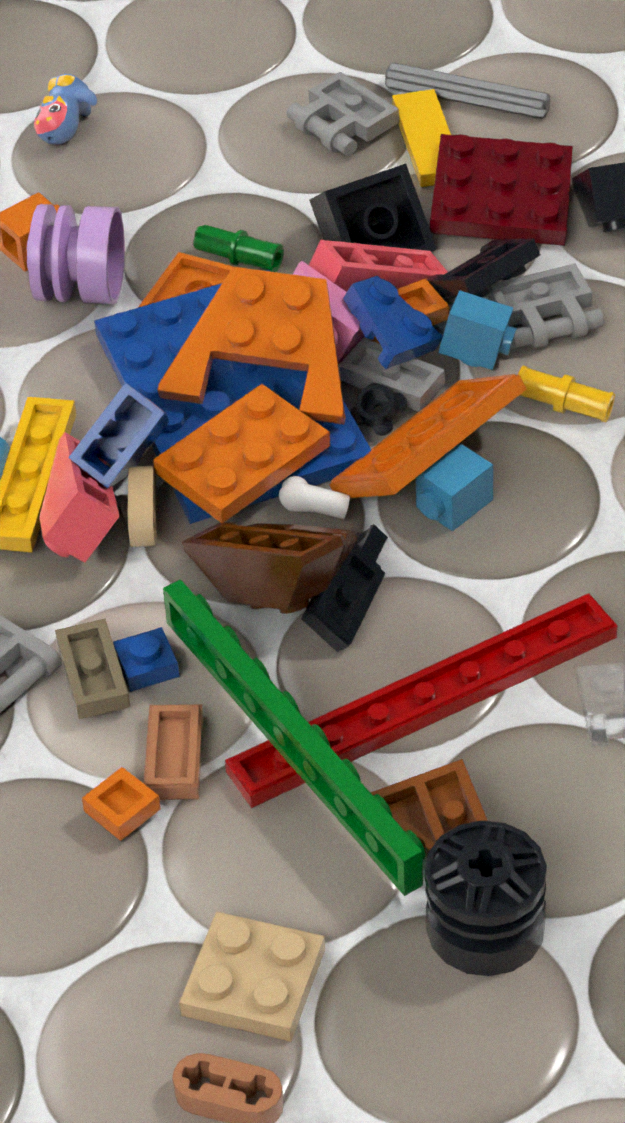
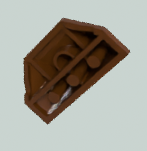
M236 522L218 523L182 541V545L187 555L228 602L250 605L251 609L265 607L279 609L280 613L289 614L306 608L310 604V598L328 589L356 544L357 537L355 531L275 523H255L242 526L236 525Z

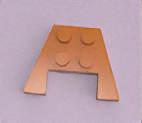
M232 267L161 379L157 389L160 398L203 404L213 359L306 371L308 373L299 410L312 420L344 425L346 417L327 280Z

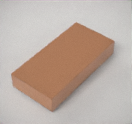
M202 704L149 705L144 784L158 794L160 800L199 799L204 720Z

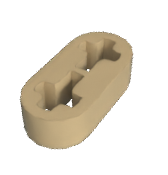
M154 466L129 467L128 532L131 547L156 546L157 486Z

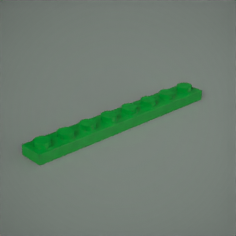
M181 579L164 587L166 622L398 890L406 896L422 887L425 851L416 834L411 830L404 831L393 819L392 812L383 797L379 794L372 795L361 783L360 776L354 765L348 759L341 760L330 748L329 741L323 730L318 725H310L300 714L298 705L292 695L285 690L281 692L273 684L264 664L256 657L253 659L249 657L242 649L234 630L228 625L223 627L213 616L210 605L201 594L194 595Z

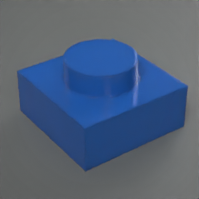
M162 627L113 641L121 671L130 692L180 677L178 662Z

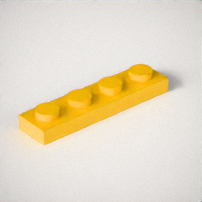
M27 397L0 480V550L33 552L41 527L39 516L58 442L64 432L70 435L76 418L75 400Z

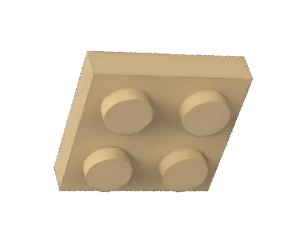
M216 911L180 999L181 1016L291 1042L325 952V936Z

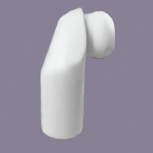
M299 476L286 478L278 495L281 504L289 511L314 512L344 519L350 501V495L310 485Z

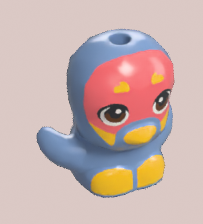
M63 74L49 80V96L44 97L35 117L34 129L37 135L48 144L59 145L71 140L78 128L79 115L83 117L89 116L91 114V106L97 104L96 95L83 81L71 74Z

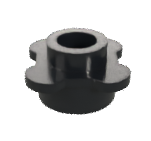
M371 383L360 392L357 397L356 406L351 409L350 413L357 425H368L374 428L377 435L384 436L392 432L394 428L393 421L398 413L405 411L407 401L403 394H393L388 387L379 383ZM378 406L383 407L381 412H375L374 409Z

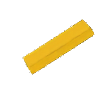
M435 90L392 95V105L399 109L398 125L420 187L434 186L441 134L451 135Z

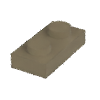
M106 618L55 630L58 649L78 719L129 708L128 690Z

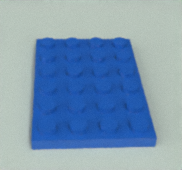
M221 284L94 320L98 340L121 386L127 382L162 409L169 418V423L152 444L156 457L261 384L298 410L300 409L308 372L221 359H213L203 404L160 398L157 389L161 379ZM344 401L346 417L344 425L315 421L330 432V446L288 477L299 476L305 479L308 484L314 486L328 482L371 451ZM284 480L247 506L279 497V490L282 488ZM171 486L190 524L212 517Z

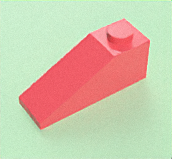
M320 240L309 263L310 267L346 292L353 283L374 276H379L398 289L422 279H428L433 275L446 274L448 272L431 251Z
M64 432L58 442L39 516L44 543L49 549L59 556L68 558L72 555L86 563L120 516L113 487L106 488L68 458L80 441ZM99 458L100 461L107 465L105 460Z

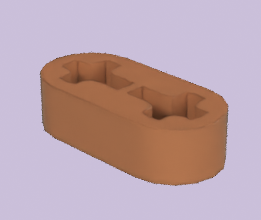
M205 1053L188 1055L180 1060L174 1068L172 1079L177 1103L183 1110L191 1114L226 1123H275L283 1113L284 1099L280 1079L273 1071L266 1068ZM201 1077L210 1079V1084L203 1083L199 1091L192 1090L190 1084H197ZM257 1091L266 1093V1098H259L256 1105L247 1103L246 1098H253Z

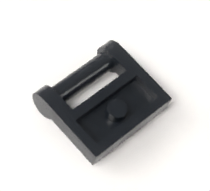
M534 238L492 240L482 246L480 253L446 274H436L427 280L444 300L449 299V297H457L459 290L479 297H485L491 293L492 284L499 280H509L523 274L527 270L525 264L539 257L540 252Z

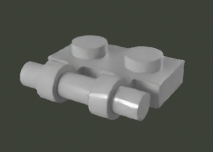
M342 72L335 74L308 90L309 104L303 107L299 103L294 102L288 107L286 113L287 117L295 122L297 129L306 135H316L321 139V144L332 152L340 151L346 156H351L357 149V142L351 138L352 136L357 135L368 142L399 123V109ZM330 117V118L333 119L335 122H333L332 124H329L328 122H326V121H324V120H326L327 118Z
M576 263L494 283L491 285V293L488 294V300L513 307L508 326L523 325V327L516 330L512 343L514 349L530 345L533 349L547 346L548 340L567 335L574 339L586 336L588 330L604 326L603 314L599 308L585 312L582 310L592 306V291ZM562 314L563 316L561 318L545 322L543 321V318Z

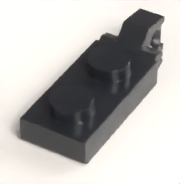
M375 524L362 533H356L357 542L328 589L311 598L310 604L301 618L303 622L337 652L352 644L386 574L376 561L388 537Z

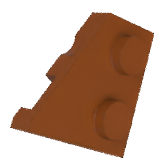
M463 759L370 792L372 795L379 794L383 797L392 812L393 819L404 831L411 830L416 834L423 845L425 857L428 856V852L440 836L458 825L481 820L488 821Z

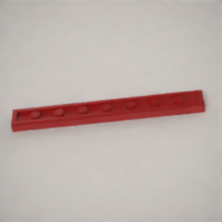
M587 593L317 717L308 723L310 725L316 724L323 730L329 741L330 748L341 760L348 759L352 762L617 638L618 625L590 593ZM269 740L225 760L226 773L251 808L305 784L304 780Z

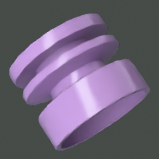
M51 204L37 205L33 213L27 243V267L30 288L36 301H49L52 299L53 294H55L58 302H67L70 300L75 282H77L80 298L83 303H117L123 281L125 257L124 224L119 207L87 206L82 213L79 226H77L75 213L71 205L60 206L57 213Z

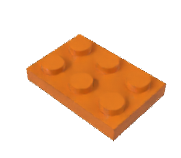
M261 384L154 458L155 474L220 523H224L330 446V432Z

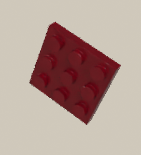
M441 134L429 229L431 233L487 239L534 238L536 243L565 246L573 146L558 145L551 142L535 143L514 141L507 138L492 139L470 137L463 134Z

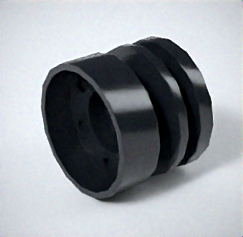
M483 820L458 825L440 836L428 852L425 867V895L427 898L426 931L432 949L446 964L466 974L494 976L512 972L534 957L542 945L546 920L547 865L540 846L526 832L502 822Z

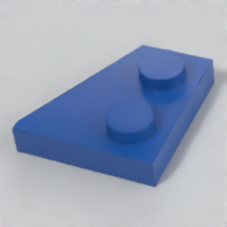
M379 276L353 283L343 297L351 313L358 319L359 327L365 338L373 340L376 336L383 351L377 359L385 369L435 351L443 338V335L432 326L431 320L424 313L413 309L398 295V290L394 285L381 279Z

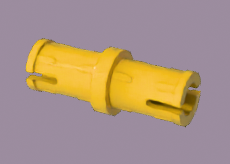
M524 365L518 372L527 388L520 394L521 396L553 405L554 411L563 414L566 410L599 419L605 423L608 421L614 406L615 393L576 383L575 377L566 374L560 378L530 369Z

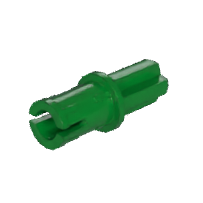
M203 225L198 226L195 230L193 239L195 249L229 258V262L232 265L237 266L240 262L264 270H270V272H277L281 266L284 255L282 244L256 239L248 236L247 231L241 229L233 233Z

